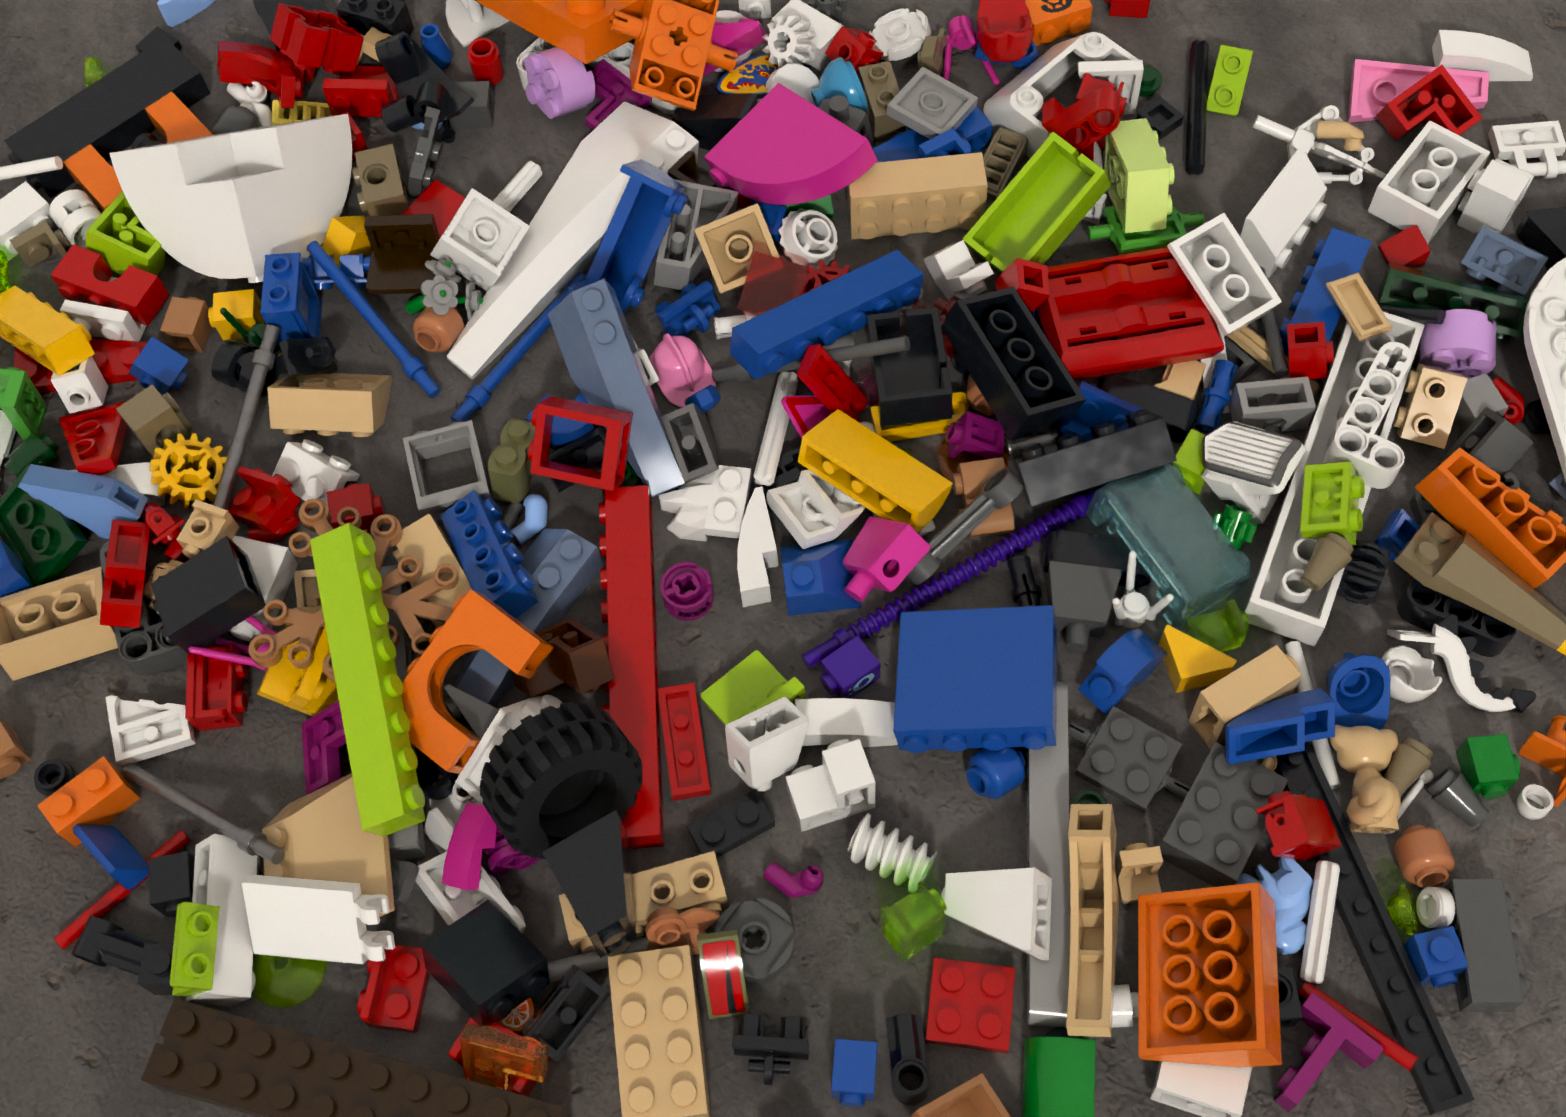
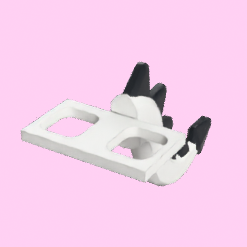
M1448 615L1438 624H1434L1432 634L1387 629V635L1399 640L1431 643L1430 651L1432 654L1439 655L1444 659L1450 682L1456 693L1466 703L1479 710L1503 712L1514 709L1522 713L1536 698V693L1533 691L1514 688L1509 697H1505L1502 688L1499 687L1492 694L1487 693L1491 684L1490 679H1474L1483 670V663L1469 658L1477 640L1473 636L1458 637V617L1456 615Z

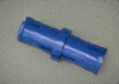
M1216 360L1208 387L1203 390L1202 408L1195 428L1204 433H1210L1219 427L1225 406L1230 404L1231 395L1229 393L1238 366L1234 365L1233 362Z

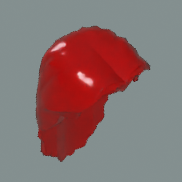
M979 0L976 36L985 56L990 61L996 63L1021 60L1027 54L1035 33L1025 0Z

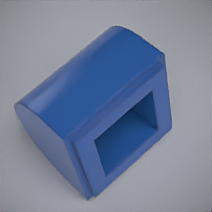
M1403 509L1395 510L1391 513L1375 543L1387 549L1390 555L1389 559L1394 561L1420 525Z

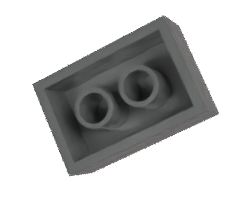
M1215 742L1160 844L1162 858L1214 887L1235 885L1265 827L1266 815L1257 814L1255 810L1267 805V798L1283 792L1288 779L1252 760L1229 765L1226 762V747Z

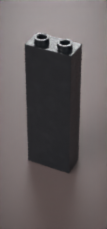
M165 37L5 139V143L12 152L7 156L13 164L59 156L63 162L91 144L107 162L111 159L109 153L123 151L130 147L134 140L142 133H151L156 130L145 110L146 107L171 91L187 108L211 93L200 71ZM64 163L62 169L25 176L36 191L42 188L50 198L75 183Z

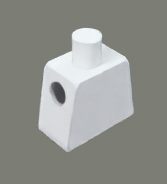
M783 697L726 724L725 733L730 767L752 789H756V791L769 790L773 779L792 770L797 765L809 725V719L791 701Z

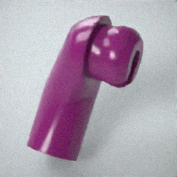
M774 861L764 872L763 878L788 897L796 898L815 894L823 885L824 874L819 867L809 865L802 872L791 874Z

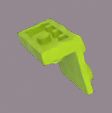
M758 650L752 652L701 693V700L724 725L783 697H786L794 705L795 699H806L804 685L795 676L787 681Z

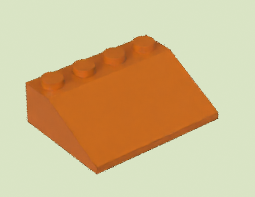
M1259 882L1138 895V1057L1141 1060L1238 1068L1282 1065L1275 901Z

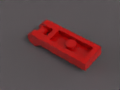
M820 344L808 345L796 375L831 413L839 409L860 423L858 415L865 410L868 399Z

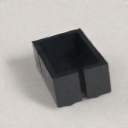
M938 307L906 310V336L910 341V350L870 357L880 427L952 419L953 393ZM899 311L867 315L868 342L900 337Z

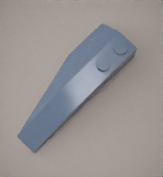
M605 279L572 291L548 313L571 379L588 404L633 413L627 460L643 484L648 485L652 497L686 485L687 483L684 482L661 420L659 408L614 288Z
M544 528L523 555L524 561L521 563L522 567L530 573L535 581V585L532 588L539 602L516 619L534 633L562 621L598 574L600 568L603 567L598 547L568 529ZM475 650L469 652L454 687L496 707L514 684V679L510 668L486 650ZM463 717L457 720L468 730L470 729Z

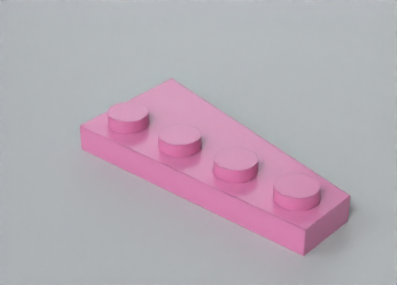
M1355 59L1352 66L1348 123L1379 120L1376 115L1386 104L1438 67ZM1445 68L1476 109L1484 108L1488 101L1489 72Z

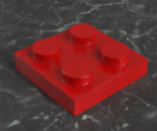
M934 958L925 1043L1008 1054L1016 968Z

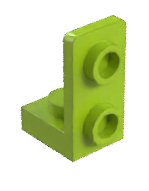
M1220 45L1207 99L1208 112L1234 117L1238 115L1253 50Z

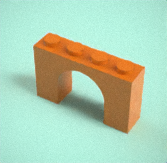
M172 91L145 108L154 127L165 138L167 143L213 135ZM91 144L63 161L75 182L102 212L123 191L114 167L109 165Z
M472 589L456 600L452 608L453 613L444 625L439 626L432 633L429 639L430 645L421 657L412 661L407 668V676L402 682L403 693L401 696L404 711L410 720V730L408 731L410 742L445 771L457 774L461 773L481 739L454 719L445 706L442 693L443 681L453 662L468 652L486 650L517 675L531 679L554 648L488 597Z

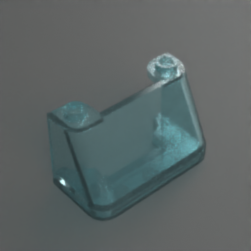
M1168 463L1106 484L1095 492L1086 514L1096 527L1104 522L1109 523L1107 531L1110 535L1117 531L1130 550L1136 552V558L1159 587L1155 594L1159 600L1167 594L1174 596V599L1168 604L1169 610L1163 614V617L1170 626L1177 629L1244 586L1250 579L1251 563L1242 551L1235 548L1186 485L1180 469L1175 464Z

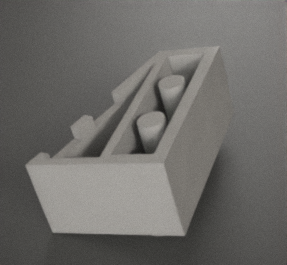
M676 180L685 187L683 194L687 195L688 198L680 215L674 214L659 247L654 285L682 290L694 281L706 262V257L694 229L735 213L739 195L738 191Z

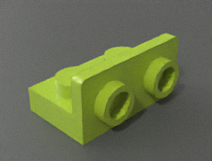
M1351 461L1305 465L1300 532L1303 538L1325 537L1330 532L1343 536L1351 545H1356L1357 532L1362 531L1363 517L1361 509L1358 508L1359 498H1364L1365 484L1363 476L1357 475Z
M191 902L178 904L170 973V986L173 987L172 995L189 997L212 990L219 906Z

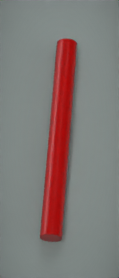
M181 829L145 861L149 864V858L176 854L192 840ZM149 875L131 891L129 889L126 890L120 883H117L55 936V942L65 950L79 938L89 916L102 918L149 878Z

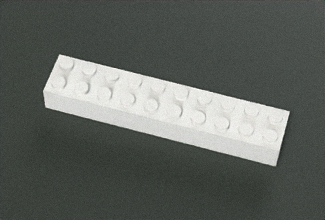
M1386 312L1383 313L1393 329L1359 341L1348 322L1344 326L1334 355V362L1331 363L1303 443L1306 450L1292 474L1241 621L1314 647L1325 629L1345 567L1332 577L1320 591L1308 588L1300 580L1319 539L1303 538L1300 532L1305 465L1327 463L1326 454L1332 439L1375 357L1384 344L1388 342L1403 343L1411 350L1413 363L1425 325ZM1412 363L1375 435L1384 439L1388 438ZM1387 366L1385 370L1392 372L1393 368ZM1342 447V448H1344V449L1347 450V451H1352L1351 449H1349V448H1347V447ZM1366 484L1364 498H1359L1358 508L1361 509L1362 514L1371 487Z

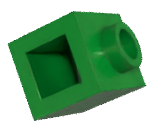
M1507 734L1468 737L1456 750L1461 773L1476 795L1482 794L1485 799L1502 797L1519 780L1520 762L1518 757L1512 754Z

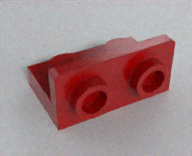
M240 466L236 473L248 485L234 497L233 503L227 509L235 521L275 534L301 500L291 491L293 488L291 482L279 474L271 476L260 468L252 470Z
M395 945L393 950L384 949L386 957L384 961L375 962L368 960L367 971L370 974L367 989H363L359 995L357 1011L360 1014V1020L369 1027L417 1034L430 973L425 968L422 948Z

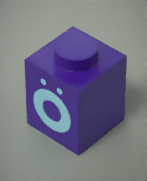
M857 635L821 660L822 676H820V681L830 695L837 694L840 698L851 699L880 679L881 663Z

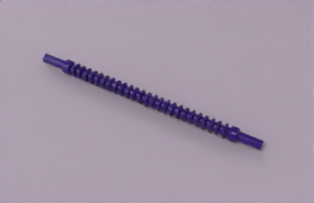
M1115 480L1107 482L1086 495L1078 494L1072 497L1069 504L1066 502L1062 503L1061 509L1058 507L1053 508V514L1046 512L1044 519L1037 517L1035 524L1028 522L1026 529L1019 527L1018 534L1010 532L1009 539L1001 537L1000 544L993 542L991 549L984 547L982 554L975 552L973 559L966 557L965 564L957 562L956 569L948 567L947 574L939 572L938 579L931 577L929 584L922 582L920 589L913 587L911 594L904 592L902 599L895 597L892 605L889 602L885 603V609L882 610L878 607L875 611L876 614L867 613L866 620L858 618L857 625L849 623V629H838L833 632V638L801 655L805 665L808 668L816 665L857 635L862 641L864 636L871 638L873 631L876 633L881 632L880 627L889 628L891 621L898 623L901 612L917 611V606L926 607V601L933 603L935 596L940 598L944 596L945 590L950 593L953 591L954 585L961 587L963 580L970 582V576L979 577L980 570L988 572L989 565L996 567L998 560L1005 562L1007 555L1014 557L1015 551L1023 552L1024 545L1032 547L1033 540L1040 542L1041 536L1046 537L1050 531L1059 530V526L1067 527V521L1074 523L1076 516L1079 518L1085 517L1091 513L1092 507L1120 492L1118 483Z

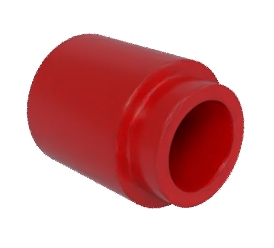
M478 38L472 41L469 45L467 57L474 80L489 81L491 86L499 83L504 77V68L497 45L488 38Z

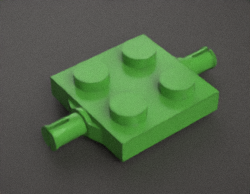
M1172 204V214L1167 215L1166 229L1125 233L1114 206L1104 207L1103 220L1105 224L1087 226V237L1089 241L1109 238L1114 242L1119 255L1166 248L1168 244L1187 234L1186 227L1203 225L1204 215L1202 211L1182 214Z

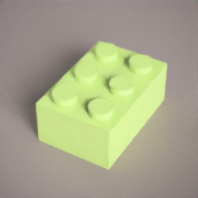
M1147 118L1120 121L1118 127L1107 134L1105 138L1104 170L1111 182L1107 192L1125 233L1166 229L1167 215L1172 214V199L1168 192L1169 185L1174 184L1173 164L1167 162L1165 148L1160 147L1157 131H1152Z

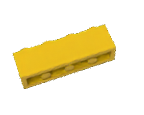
M15 285L0 293V337L58 376H61L95 354L89 343L92 337L82 323L78 322L76 324L66 313L55 311L48 302L43 303L39 301L32 292L26 293Z

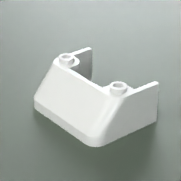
M1089 32L1062 41L1051 47L988 99L984 104L983 114L992 123L993 131L997 132L1002 127L1027 137V156L1031 158L1050 136V133L1042 126V122L1035 118L1042 111L1043 99L1078 70V62L1139 59L1098 32Z

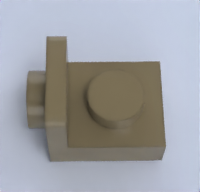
M46 221L9 240L28 268L44 261L57 252L63 258L67 253L65 249L70 247L60 229L53 232Z

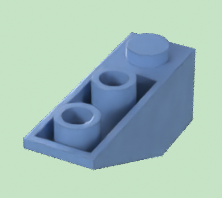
M34 464L28 467L18 485L19 488L26 491L31 497L43 501L60 511L65 517L75 520L92 530L97 536L107 540L110 538L112 520L136 522L140 518L148 500L146 496L116 478Z

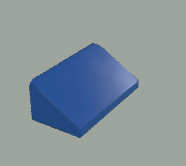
M77 824L72 828L74 830L73 833L108 874L126 890L129 889L131 891L149 875V864L117 828L108 825Z

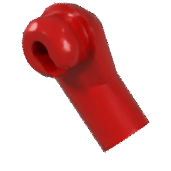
M1498 376L1492 382L1508 405L1503 418L1512 425L1518 424L1525 414V399L1523 395Z

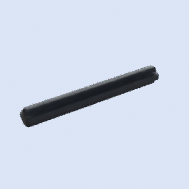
M1205 40L1193 41L1190 48L1185 167L1189 175H1200L1205 167L1209 44Z

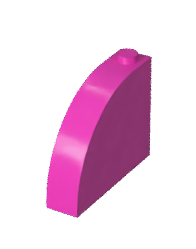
M780 83L704 156L711 168L709 175L718 185L723 187L726 184L746 198L775 205L805 203L828 196L854 182L878 161L866 137Z

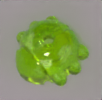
M1402 884L1398 887L1397 892L1388 899L1387 910L1395 927L1404 930L1408 935H1415V931L1418 930V919L1412 890L1410 888L1407 889L1406 884Z

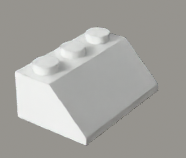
M1300 149L1295 152L1248 214L1240 235L1259 267L1265 269L1268 278H1270L1277 267L1281 269L1285 267L1293 253L1291 250L1293 245L1300 246L1310 230L1308 225L1311 221L1317 223L1327 204L1323 203L1327 187L1306 153Z
M1225 213L1220 214L1167 245L1224 336L1239 331L1264 316L1282 302Z

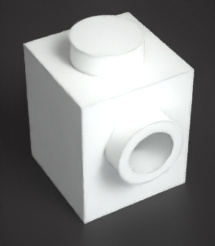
M92 356L61 376L53 372L51 377L53 386L70 414L96 409L103 405L108 385Z

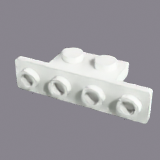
M437 807L429 810L424 832L441 854L418 866L420 869L415 881L447 925H451L489 900L523 934L526 925L521 911L509 903L502 893L499 882L495 877L488 875L482 866L479 889L463 890L442 884L445 858L455 825L450 818L444 817Z

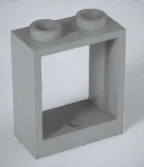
M472 420L453 422L446 427L431 431H419L412 436L402 438L417 508L421 517L430 513L438 524L443 523L440 515L473 490L477 491L484 499L488 497L493 499L480 440ZM471 448L478 482L428 495L421 460Z

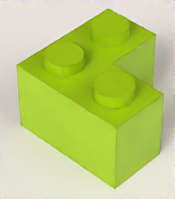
M123 191L86 230V249L101 254L111 271L122 275L130 265L158 275L165 266V250L161 247L162 244L150 232L146 231L129 205Z

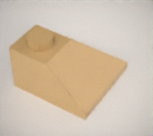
M758 203L694 229L720 294L753 284L784 271V266Z

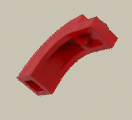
M218 41L217 74L220 82L252 85L251 82L257 81L277 96L281 108L294 109L295 98H303L304 69L296 67L291 58L280 51L259 45Z

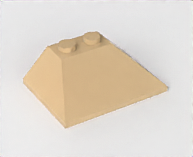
M352 773L289 803L262 829V833L266 835L267 841L283 849L285 852L284 859L279 864H273L264 858V876L360 883L362 895H386L389 900L390 912L395 910L388 835L381 836L362 831ZM379 913V917L388 913Z

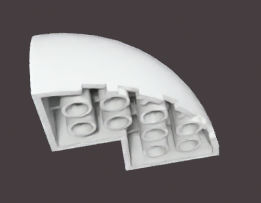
M348 114L264 126L109 153L114 171L129 205L146 231L150 232L162 244L161 247L170 256L184 266L203 275L220 279L248 278V283L263 281L265 255L300 252L301 262L302 258H308L311 255L306 249L308 244L313 241H317L320 245L324 243L332 217H340L348 194L352 170V139Z

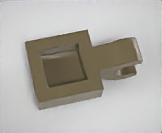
M941 28L936 36H925L923 48L918 51L917 56L919 70L924 67L941 76L944 64L942 52L947 44L944 28Z

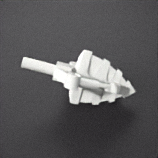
M1329 105L1323 107L1317 114L1294 130L1260 115L1256 117L1252 128L1288 143L1286 146L1288 160L1300 149L1306 155L1310 151L1318 156L1354 168V171L1349 173V175H1332V172H1317L1324 184H1331L1332 181H1348L1352 185H1357L1363 180V172L1382 179L1386 175L1367 164L1374 157V151L1371 148H1365L1362 145V149L1357 151L1359 153L1358 160L1326 143L1314 142L1317 136L1318 121H1343L1339 117V110L1336 106Z

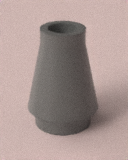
M1451 767L1440 773L1427 787V790L1433 795L1431 797L1432 800L1465 820L1471 827L1477 825L1489 813V810L1483 805L1461 772L1456 773Z

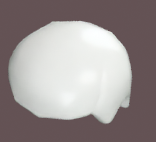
M1401 645L1390 648L1381 658L1390 670V697L1399 701L1412 703L1424 700L1434 693L1442 682V677H1435L1434 661L1422 657L1420 653L1410 647Z

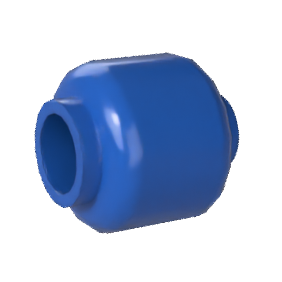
M1005 747L998 751L983 748L969 758L966 773L968 783L978 795L986 796L990 799H999L1024 782L1025 759L1016 747Z

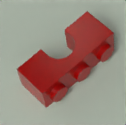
M73 244L51 273V277L59 287V293L71 301L80 300L87 304L128 311L135 322L148 326L169 297V293L159 277L129 265L119 278L109 281L113 276V272L102 255Z

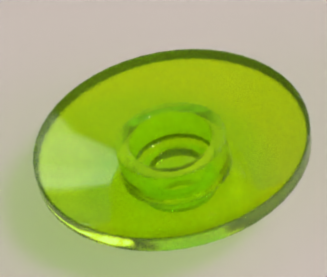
M253 953L252 971L255 973L256 980L252 993L260 1001L273 1007H290L305 1001L318 989L326 972L327 961L287 957L288 963L286 967L277 970L276 963L282 958L281 956Z

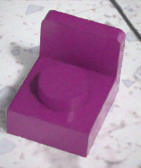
M967 411L948 427L946 433V442L949 443L948 456L956 458L963 451H967L988 459L1000 458L1003 455L1005 431L998 421Z

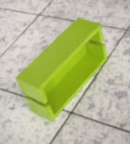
M1052 132L962 240H964L965 244L975 255L984 262L988 261L990 267L995 268L999 274L1016 258L1044 265L1111 186V182L1105 170L1081 153L1079 155L1076 148L1055 132Z

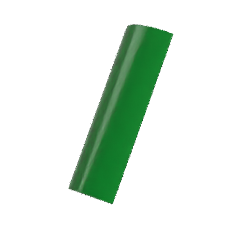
M1031 1037L1024 1040L1021 1117H1094L1096 1039Z

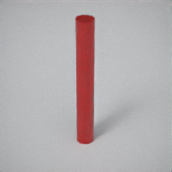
M1307 981L1304 983L1298 993L1300 997L1306 999L1313 992L1383 1046L1382 1053L1408 1071H1411L1419 1059L1417 1055Z

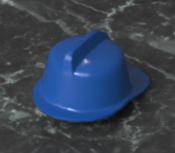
M1344 653L1343 658L1334 663L1330 668L1326 678L1329 696L1335 700V725L1345 727L1370 726L1380 730L1387 722L1390 710V670L1384 660L1375 655L1362 654L1356 656L1352 653Z

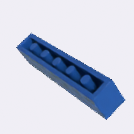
M895 250L733 327L730 355L755 380L769 373H775L781 367L797 359H803L808 345L820 344L822 347L828 346L843 336L861 330L867 325V315L894 312L904 306L912 305L919 299L924 273L898 250Z

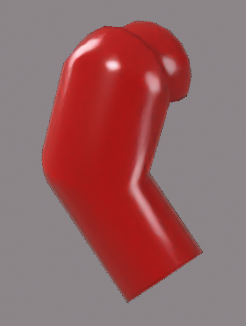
M296 508L275 534L253 527L248 530V538L266 543L281 540L298 527L300 523Z

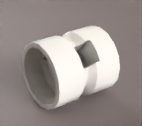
M78 189L68 190L55 197L49 208L50 217L63 232L70 244L86 249V230L102 214L84 191Z

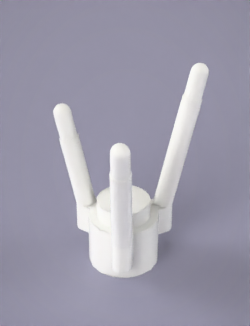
M1135 551L1129 553L1124 595L1120 600L1118 598L1112 600L1116 615L1115 624L1117 626L1124 625L1128 628H1137L1143 625L1146 619L1154 620L1157 613L1174 599L1172 594H1167L1151 607L1144 595L1135 592L1134 583L1137 557Z

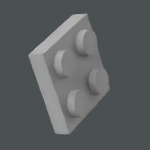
M922 67L887 105L886 115L921 135L932 139L952 128L956 130L975 109L978 97Z

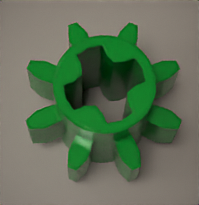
M1226 504L1224 512L1215 510L1209 530L1216 532L1214 538L1216 542L1231 548L1240 549L1243 541L1252 543L1258 523L1251 521L1253 512L1236 505Z

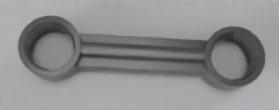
M1005 467L995 473L984 484L981 493L927 542L931 546L930 550L906 577L914 585H919L927 580L938 569L941 559L991 513L1011 503L1022 491L1024 483L1009 467Z

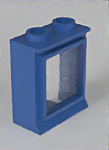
M300 252L265 255L260 313L266 324L280 328L276 342L279 348V342L287 339L320 337L322 298L318 296L303 263L300 262Z

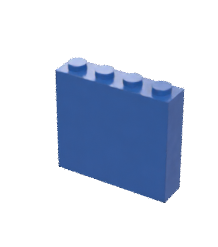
M1053 605L901 612L893 729L900 750L921 753L932 749L960 752L967 748H985L998 751L1005 747H1025L1037 750L1045 746H1056L1057 624Z

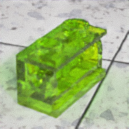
M920 881L917 893L907 895L891 907L886 904L880 908V930L903 963L943 936L946 904L934 888L928 891L923 882Z

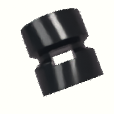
M230 339L225 341L218 348L212 361L211 371L213 378L218 382L238 388L246 393L254 368L251 362L255 350L236 340ZM274 365L272 370H268L260 398L268 394L267 387L278 379L279 375Z

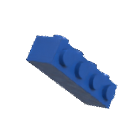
M473 490L458 500L440 517L472 590L485 595L516 619L539 602L532 588L535 585V581L530 573L521 565L524 558L517 547L510 541L513 538L512 532L499 518L503 514L500 507L491 497L484 499L477 491Z

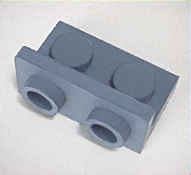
M1483 225L1461 264L1468 267L1465 272L1481 281H1485L1486 277L1499 283L1498 290L1514 294L1520 293L1525 296L1528 294L1549 257Z

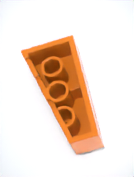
M1459 447L1424 477L1415 488L1462 536L1468 532L1535 589L1547 581L1566 562V526L1561 523L1563 518L1552 510L1547 512L1541 510L1528 501L1530 498L1529 494L1520 488L1511 489L1500 481L1501 475Z

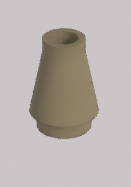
M1329 532L1324 538H1319L1307 567L1300 577L1301 582L1314 591H1320L1332 577L1352 560L1353 546L1346 539L1335 533Z
M1405 737L1401 743H1398V747L1392 753L1390 763L1383 778L1396 784L1400 798L1432 765L1430 762L1433 756L1432 751L1424 744L1409 737Z

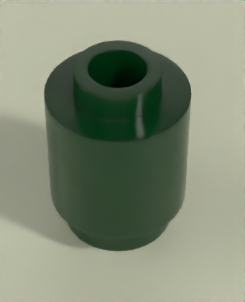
M32 433L8 456L10 460L4 466L16 477L21 474L28 464L51 467L60 458L55 453L59 447L44 433L39 437Z

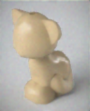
M1335 725V737H1330V742L1337 751V761L1342 768L1356 774L1352 785V799L1346 809V813L1349 816L1347 824L1350 831L1371 834L1398 831L1397 817L1401 805L1400 793L1395 783L1383 778L1379 771L1384 770L1389 765L1392 753L1398 747L1396 732L1391 729L1378 730L1370 726L1345 727Z

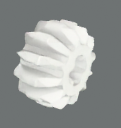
M791 14L790 16H777L776 22L767 24L770 34H765L762 38L768 41V45L762 51L770 54L768 62L772 65H778V68L786 64L798 63L803 65V63L812 61L809 51H815L818 48L811 44V40L817 36L815 32L809 31L811 23L807 20H801L799 15Z

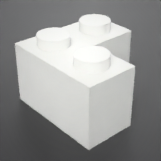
M1498 158L1496 160L1492 159L1487 168L1478 169L1467 188L1473 192L1467 191L1458 206V210L1462 211V215L1457 225L1478 235L1483 225L1501 233L1526 194L1534 175Z
M843 739L830 744L827 750L822 751L823 765L817 767L812 765L801 766L793 770L791 775L785 777L787 791L801 832L875 808L876 782L860 739L851 742L848 739Z

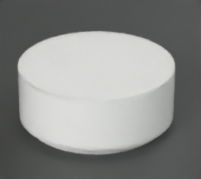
M1428 886L1420 892L1416 901V913L1421 924L1427 928L1441 929L1448 927L1452 923L1455 915V901L1449 890Z

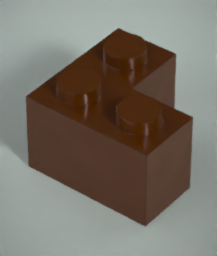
M572 617L535 632V634L554 648L531 679L517 675L511 670L515 686L530 698L546 695L553 690V687L564 682L580 694L591 693L599 690L602 684L614 679L603 638Z

